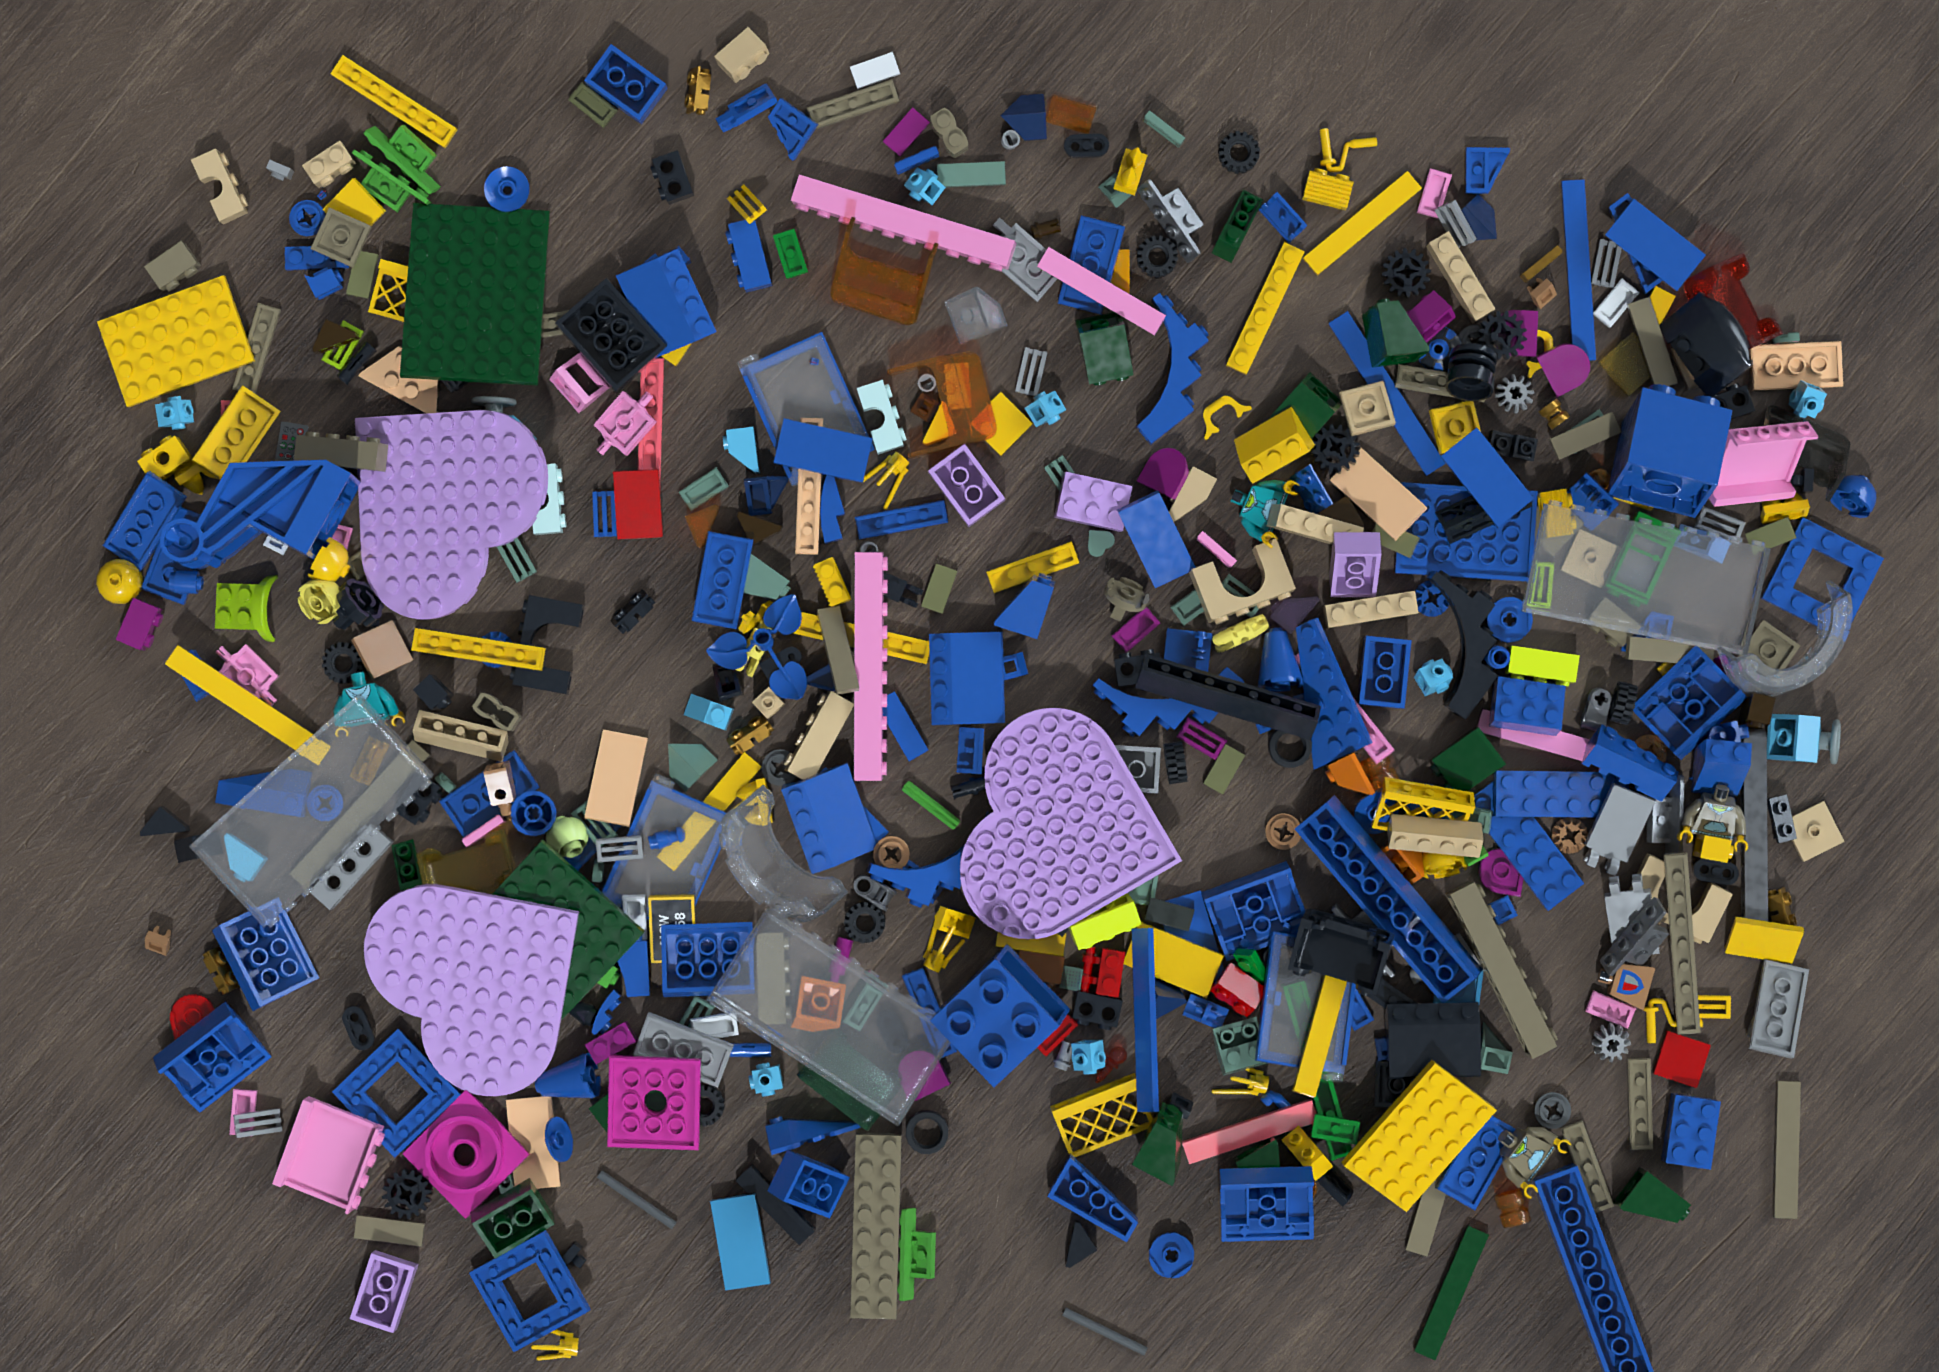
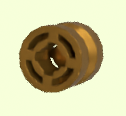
M1557 398L1538 411L1542 417L1548 420V426L1551 430L1570 417L1567 411L1562 410L1560 407L1561 403ZM1558 411L1560 412L1559 414H1557V415H1556L1555 417H1553L1552 419L1550 418L1552 415H1554V414L1557 413Z

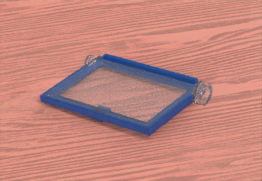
M822 332L762 359L756 353L737 362L775 450H777L784 418L800 422V418H823V427L869 437ZM811 357L819 359L818 365L810 364ZM873 444L871 445L870 452L875 450ZM783 466L792 487L796 485L798 487V469Z
M654 774L627 836L641 835L643 858L615 861L602 891L607 898L621 908L623 895L646 894L648 920L649 895L694 894L696 906L735 816L673 789L675 782L659 774ZM676 827H681L684 830L685 840L682 843L679 841L673 842L672 845L660 850H651L648 836L653 835L655 832L676 830ZM637 841L624 842L623 845L637 844ZM638 849L620 851L618 855L638 853Z
M1273 931L1270 936L1255 1061L1298 1068L1324 974L1312 971V973L1306 974V976H1298L1292 970H1288L1297 935ZM1347 982L1322 1071V1080L1343 1082L1356 984Z

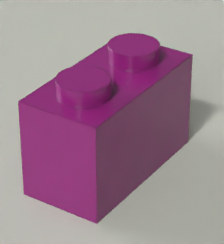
M1434 290L1429 295H1425L1412 310L1406 312L1426 343L1456 317L1452 307Z
M133 598L115 640L142 651L150 648L154 640L153 631L162 622L163 615L161 613L163 609Z
M625 1021L588 1042L585 1046L597 1065L609 1058L610 1055H614L635 1043L638 1039L628 1021Z

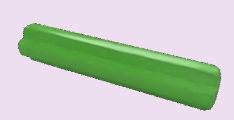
M907 781L902 787L904 793L954 830L960 823L956 816L912 782Z

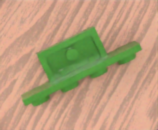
M405 125L400 126L391 139L376 126L365 130L363 134L368 138V141L383 151L385 157L401 168L402 173L407 177H411L422 191L432 194L440 189L441 186L425 172L437 155Z
M354 149L352 151L355 157L371 167L361 185L379 201L397 213L410 194L426 205L431 204L427 199L429 196L427 193L419 188L416 191L410 188L408 180L400 175L397 178L391 175V169L381 162L379 165L372 162L371 159L373 157L364 150L358 152Z
M916 1208L902 1209L899 1218L901 1225V1237L899 1239L900 1260L898 1263L900 1271L898 1294L900 1301L912 1300L914 1298V1278H935L936 1232L916 1231Z

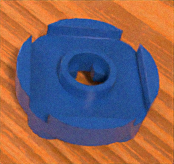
M1505 597L1496 601L1494 608L1486 617L1487 628L1494 633L1492 635L1494 638L1502 642L1511 643L1519 641L1526 636L1532 627L1533 616L1531 610L1524 602L1515 597ZM1507 613H1510L1511 617L1515 618V622L1511 623V626H1507V623L1503 622V618L1507 617Z
M1166 1232L1153 1240L1149 1248V1261L1157 1274L1167 1278H1179L1185 1275L1192 1267L1194 1249L1184 1235L1177 1232ZM1167 1250H1176L1178 1252L1175 1255V1261H1172V1259L1167 1260L1165 1258L1167 1256Z

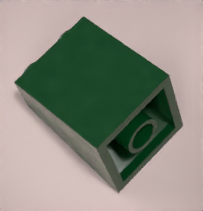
M1388 298L1380 299L1362 315L1372 368L1414 363L1430 351L1428 344L1399 301H1390Z
M1110 312L1075 320L1089 385H1103L1107 381L1114 379L1122 381L1134 375L1125 325L1119 314Z
M1310 372L1269 419L1292 406L1312 439L1342 403L1335 393Z
M1479 727L1472 728L1430 759L1432 763L1430 768L1437 777L1441 775L1445 780L1444 787L1462 791L1470 790L1506 765Z
M1163 1102L1159 1112L1156 1113L1141 1139L1132 1165L1171 1186L1175 1182L1181 1163L1183 1112L1179 1111L1174 1105H1167Z
M1274 1137L1265 1139L1234 1157L1233 1160L1238 1168L1280 1167L1278 1143Z
M1641 1167L1637 1169L1613 1201V1204L1623 1211L1678 1223L1679 1220L1683 1221L1690 1213L1688 1208L1691 1206L1690 1203Z

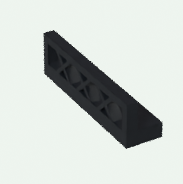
M1472 495L1435 512L1449 544L1494 524ZM1532 502L1528 503L1517 513L1532 507ZM1471 504L1477 505L1473 510H1465L1466 506ZM1449 514H1456L1455 518L1445 522L1443 517Z
M753 1164L736 1179V1182L748 1194L756 1193L758 1204L799 1246L815 1232L816 1228L792 1204L780 1200L767 1191L771 1182Z

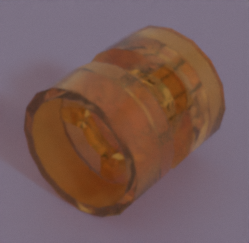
M1389 756L1377 765L1371 757L1359 762L1365 774H1370L1368 780L1374 791L1383 787L1382 784L1385 777L1399 779L1395 768L1389 767L1391 762Z
M1523 1189L1509 1190L1494 1196L1497 1209L1502 1211L1499 1217L1503 1228L1514 1227L1531 1221L1528 1208L1523 1206L1526 1202Z

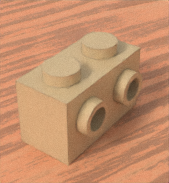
M747 27L714 57L718 66L737 83L740 79L746 78L750 70L756 65L762 64L769 55V51L761 39Z
M338 141L302 166L313 183L320 188L331 184L338 175L348 173L352 170V166L357 163L345 145Z

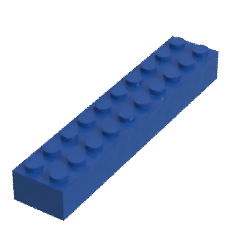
M1335 795L1295 828L1296 832L1378 928L1390 931L1395 935L1392 945L1442 1003L1448 1001L1475 980L1482 972L1481 966Z
M1572 1163L1534 1177L1532 1184L1537 1187L1538 1193L1536 1192L1602 1372H1654L1578 1166Z

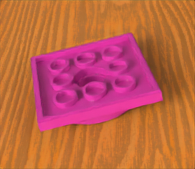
M610 1055L607 1147L699 1150L701 1058ZM657 1090L665 1095L666 1106L663 1110L655 1112L647 1108L645 1096L648 1092Z
M465 1090L408 1147L403 1155L466 1219L471 1215L470 1212L477 1209L530 1153L472 1093ZM461 1143L469 1144L475 1152L473 1162L467 1166L460 1165L454 1158L455 1148Z

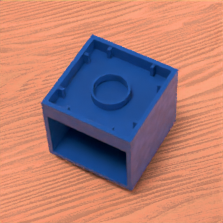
M1654 384L1649 386V388L1643 387L1621 423V433H1619L1607 492L1612 497L1695 518L1718 486L1732 410L1720 407L1719 400L1710 396H1696L1691 400L1675 396L1676 391L1666 385Z
M1006 944L939 1008L930 1022L994 1088L1061 1025L1070 1008Z

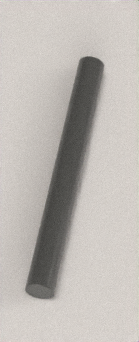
M603 1170L597 1178L670 1229L677 1223Z
M1065 1308L1062 1316L1143 1356L1148 1347L1068 1308Z

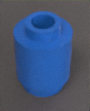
M176 570V572H170L169 589L175 590V593L198 594L199 590L203 589L204 577L200 576L199 571Z
M1493 645L1483 661H1486L1492 668L1501 669L1508 665L1510 654L1506 648ZM1496 653L1497 659L1494 661V654Z

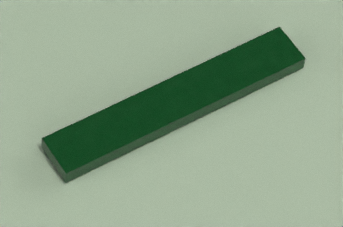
M1467 1225L1413 1350L1414 1352L1436 1360L1489 1234Z

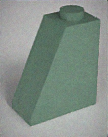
M751 554L744 594L778 600L779 597L786 596L791 589L788 586L790 581Z

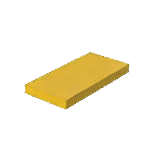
M242 385L192 458V461L221 480L229 463L248 461L281 411Z
M1141 922L1142 925L1137 926V928H1153L1155 977L1208 998L1224 955ZM1131 941L1124 959V965L1133 968Z

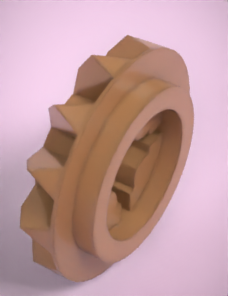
M1277 814L1268 821L1265 836L1273 847L1280 850L1290 849L1301 838L1295 830L1300 823L1290 814ZM1285 822H1287V830L1293 833V835H1284L1280 841V833L1274 830V828H1282Z
M1573 817L1559 820L1554 825L1551 833L1552 842L1559 851L1568 854L1579 852L1585 846L1584 843L1588 836L1587 827L1580 820ZM1565 827H1567V829H1569L1571 832L1578 831V833H1576V835L1573 836L1575 844H1573V842H1571L1570 839L1561 840L1562 838H1564V836L1567 835Z
M886 836L879 840L873 852L875 863L887 868L902 869L910 856L908 845L897 836ZM885 847L890 850L897 848L895 854L898 860L892 857L886 858L887 851Z

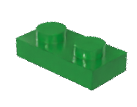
M795 229L773 235L786 279L808 273Z
M1237 948L1233 955L1238 966L1243 972L1264 986L1266 969L1256 950Z
M1314 1114L1311 1137L1357 1145L1360 1121Z

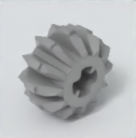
M1515 374L1510 376V381L1504 377L1502 379L1504 385L1498 384L1496 386L1502 392L1496 393L1495 398L1503 399L1498 403V406L1506 403V412L1512 406L1514 413L1519 412V407L1523 411L1526 410L1527 405L1525 402L1529 404L1533 402L1527 396L1534 394V390H1527L1531 382L1523 384L1524 376H1520L1518 381H1516ZM1517 389L1519 397L1511 398L1512 393L1509 392L1510 390Z
M1609 1023L1607 1029L1604 1025H1601V1032L1594 1031L1593 1034L1596 1038L1592 1039L1591 1043L1595 1046L1593 1049L1594 1053L1600 1054L1601 1060L1608 1057L1609 1062H1613L1615 1056L1621 1060V1053L1628 1054L1629 1051L1626 1047L1631 1045V1041L1627 1039L1629 1034L1627 1031H1623L1621 1025L1614 1028L1613 1023ZM1613 1040L1614 1044L1609 1045L1608 1041Z

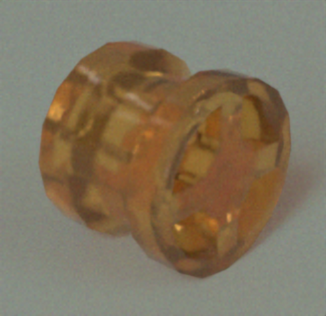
M1596 469L1589 473L1605 490L1609 487L1610 475L1603 469Z

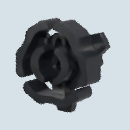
M349 579L339 587L340 592L336 595L341 607L336 611L338 616L333 619V624L337 628L344 630L353 622H356L358 625L363 623L366 627L372 626L376 628L379 625V618L382 616L384 605L377 596H372L374 592L370 585L355 579Z

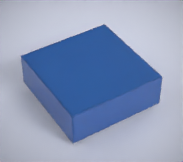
M1508 895L1487 904L1491 905L1496 917L1493 919L1497 925L1518 916Z

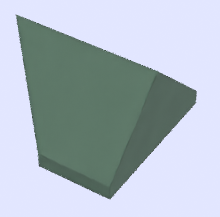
M668 744L669 776L685 792L718 761L702 744Z
M1483 1022L1481 1030V1069L1508 1074L1513 1052L1509 1051Z

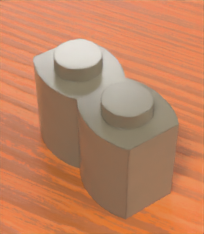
M942 108L931 115L932 128L935 134L943 139L944 148L951 157L957 158L968 151L967 137L961 129L956 127L955 118L948 109Z
M480 693L472 706L480 716L492 719L497 727L506 731H514L522 719L515 709L504 706L498 698L491 694Z

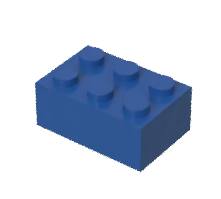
M610 44L584 80L588 87L641 125L668 89L666 83L612 44Z
M1374 636L1363 637L1357 703L1359 705L1405 709L1412 640Z
M1498 676L1493 683L1489 727L1556 736L1562 730L1566 686Z
M1671 1093L1661 1161L1711 1170L1721 1102L1716 1099Z
M787 1150L767 1191L786 1203L830 1218L850 1177L832 1166Z

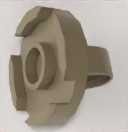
M1121 577L1117 581L1111 578L1104 588L1105 596L1115 605L1110 618L1121 622L1125 611H1143L1149 602V594H1144L1142 592L1143 587L1133 580Z

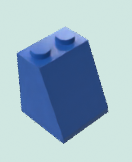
M1039 573L1038 576L1033 575L998 613L994 626L1037 639L1056 581H1052V577L1047 574Z
M1706 739L1694 748L1691 793L1706 792L1714 794L1716 785L1720 784L1729 787L1728 796L1737 797L1751 766L1752 743Z

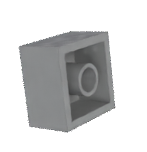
M1115 745L1142 793H1158L1161 748Z

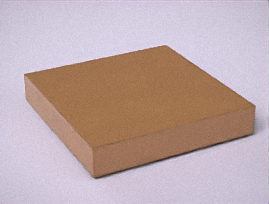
M393 620L351 640L372 680L413 661Z

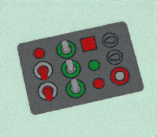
M281 422L275 461H294L296 436H305V433L308 432L307 425Z

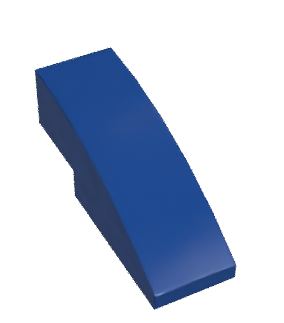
M826 475L821 496L820 516L824 542L828 544L843 539L837 517L845 515L835 477Z

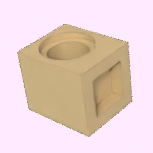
M770 687L752 702L767 719H770L785 705Z

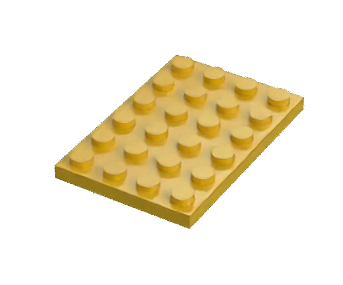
M224 275L97 321L127 407L138 405L255 362L226 276Z
M1431 1060L1341 1163L1407 1212L1497 1110L1439 1064Z

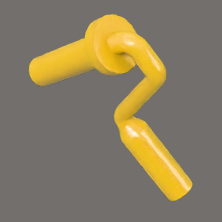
M1320 129L1323 160L1320 161V165L1326 166L1329 172H1340L1344 169L1349 147L1353 149L1377 146V138L1353 139L1346 142L1340 165L1332 167V165L1336 164V160L1332 159L1329 129Z
M1653 998L1649 1000L1648 1006L1644 1007L1643 1011L1646 1012L1647 1043H1656L1655 1011H1659V1007L1653 1006L1654 1004H1662L1669 1024L1672 1027H1676V1021H1673L1667 1003L1663 998ZM1700 1018V1027H1703L1702 1018Z

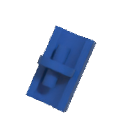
M1737 721L1719 724L1708 731V739L1741 742V739L1749 738L1748 725H1738Z
M1190 994L1182 1015L1217 1028L1223 1025L1229 1009Z

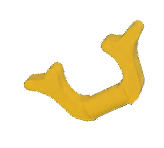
M1537 330V337H1541L1544 341V352L1552 349V336L1546 331ZM1531 361L1526 363L1529 368L1527 378L1530 379L1537 370L1541 369L1539 363Z
M1230 396L1220 397L1203 411V419L1206 425L1204 439L1207 440L1212 433L1219 432V429L1210 420L1214 412L1229 404L1235 409L1236 416L1239 418L1243 412L1250 411L1252 407L1243 406Z
M769 600L765 604L763 603L756 616L751 611L743 614L738 628L739 631L745 634L754 627H757L764 617L766 609L773 602Z

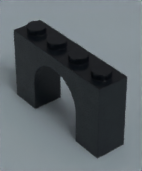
M529 595L528 600H524L522 612L526 614L524 622H520L518 635H522L520 644L532 646V641L537 631L548 624H562L581 628L585 605ZM512 666L510 680H513V685L569 695L573 672L547 668L543 666L542 671Z

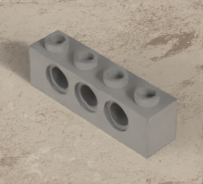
M365 824L357 832L359 837L355 842H348L341 850L344 854L338 860L334 858L327 865V873L323 877L319 875L311 883L313 888L309 892L329 910L337 906L394 843L375 824H370L369 826ZM363 842H367L371 846V850L367 855L360 851V846ZM348 859H352L355 862V869L352 872L347 871L345 868V862ZM332 876H337L340 879V885L336 889L332 888L329 883Z

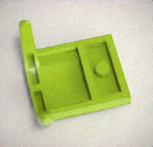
M269 575L259 584L217 583L215 629L257 630L265 641L275 642L267 621V601L271 586L278 579V575Z

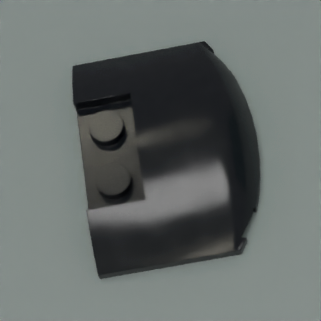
M1699 292L1663 321L1659 327L1667 344H1671L1694 377L1693 381L1707 396L1714 397L1751 368L1753 360L1749 361L1748 348L1751 347L1742 326L1735 316L1721 302L1704 296L1705 293Z

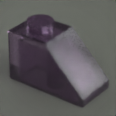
M1318 597L1284 599L1281 603L1277 600L1269 609L1272 614L1268 618L1290 635L1320 599Z

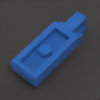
M766 83L729 104L725 113L715 119L721 130L726 132L773 106L778 101Z

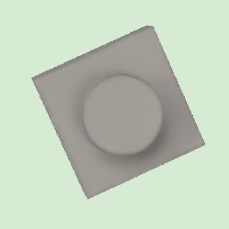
M269 160L266 167L272 172L270 176L281 181L284 178L291 180L294 174L291 168Z

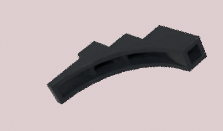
M1442 570L1439 572L1431 571L1426 578L1439 589L1449 603L1457 621L1461 641L1458 675L1443 705L1458 717L1466 720L1498 677L1493 672L1495 668L1489 666L1486 661L1481 663L1497 640L1492 637L1494 633L1483 625L1481 628L1479 627L1495 604L1490 601L1492 597L1483 590L1480 592L1472 590L1468 596L1469 591L1460 584L1455 586L1450 582L1451 577Z

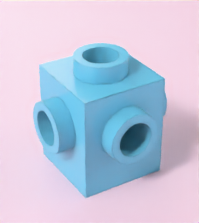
M918 167L904 184L911 191L909 196L917 202L923 200L930 205L935 203L946 188L937 180L938 176L929 169L923 171Z
M1800 380L1797 388L1790 395L1789 405L1794 409L1793 413L1802 418L1807 416L1816 418L1817 414L1823 409L1827 393L1818 386Z
M1044 391L1033 398L1034 402L1025 407L1036 427L1046 422L1052 425L1060 420L1059 415L1066 411L1056 391L1046 394Z
M181 396L167 398L168 402L155 404L158 427H172V430L186 428L185 424L194 422L191 400H181Z
M1441 658L1435 662L1434 660H1429L1424 663L1422 668L1418 669L1414 679L1424 696H1427L1434 692L1439 694L1447 690L1453 679V673L1450 666L1445 664Z
M1082 1040L1071 1043L1074 1071H1083V1074H1095L1097 1069L1105 1067L1106 1056L1103 1040Z
M769 1062L756 1065V1069L752 1070V1075L749 1076L750 1087L755 1089L756 1094L761 1093L762 1097L775 1094V1090L784 1087L780 1064L770 1066ZM763 1076L769 1078L768 1083L762 1081Z

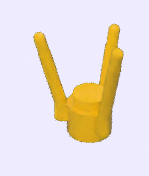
M895 452L892 456L889 455L882 463L867 473L863 480L865 482L885 466L888 470L877 481V486H880L891 473L894 475L900 473L883 506L884 510L888 508L903 477L909 471L906 468L909 465V461L898 452Z
M955 925L951 926L939 950L933 949L931 953L937 929L932 927L928 946L923 955V958H925L924 966L939 973L941 968H946L948 962L965 943L964 939L945 958L943 951L956 928Z
M1254 1068L1246 1069V1071L1254 1074L1250 1075L1249 1079L1231 1076L1230 1079L1248 1084L1247 1088L1250 1089H1213L1211 1092L1213 1094H1252L1256 1096L1259 1093L1266 1094L1269 1076H1264L1263 1071Z
M556 1329L550 1333L565 1337V1339H560V1345L531 1346V1349L559 1350V1353L537 1356L536 1359L538 1361L571 1358V1356H577L579 1338H573V1333Z

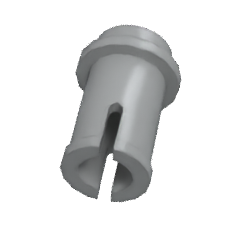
M1062 1041L1056 1060H1053L1055 1068L1067 1071L1068 1067L1070 1068L1069 1062L1072 1057V1046L1070 1043Z

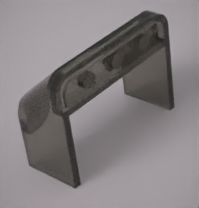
M1768 406L1759 426L1808 421L1818 435V439L1806 441L1797 465L1807 469H1814V483L1820 487L1827 488L1825 500L1830 502L1846 475L1850 441L1840 433L1778 406Z

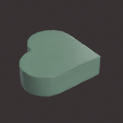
M1089 530L1088 552L1090 555L1100 557L1105 552V549L1111 548L1115 541L1113 534L1108 531Z

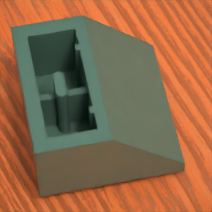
M1257 1017L1212 1029L1216 1054L1223 1076L1267 1064L1255 1061L1259 1030Z

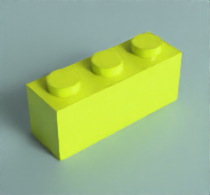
M1509 646L1510 661L1506 666L1505 673L1511 674V678L1524 680V677L1527 676L1533 677L1535 682L1547 683L1548 679L1556 681V685L1569 687L1570 683H1576L1580 655Z
M1126 893L1068 928L1073 942L1078 950L1088 949L1100 941L1110 940L1122 932L1132 931V929L1142 924L1133 899L1129 893Z

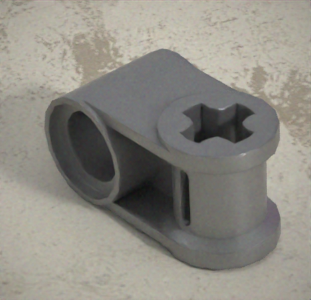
M1594 688L1589 692L1586 706L1582 713L1580 728L1597 731L1601 724L1606 726L1611 703V695L1607 690ZM1601 693V696L1605 697V700L1600 701L1598 704V701L1594 698L1595 695L1599 696Z
M867 875L858 876L853 883L854 890L858 895L886 912L891 898L898 893L893 888L871 879ZM861 879H866L870 882V888L865 892L857 888V884ZM887 892L886 895L884 896L883 900L880 901L881 898L883 897L884 893Z

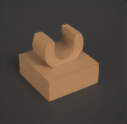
M1537 278L1538 286L1535 289H1532L1530 286L1527 287L1534 304L1540 310L1557 295L1553 284L1547 278L1544 281Z
M156 926L153 932L148 930L145 937V949L166 956L170 949L171 931L167 930L166 934L162 936L158 934L159 926Z

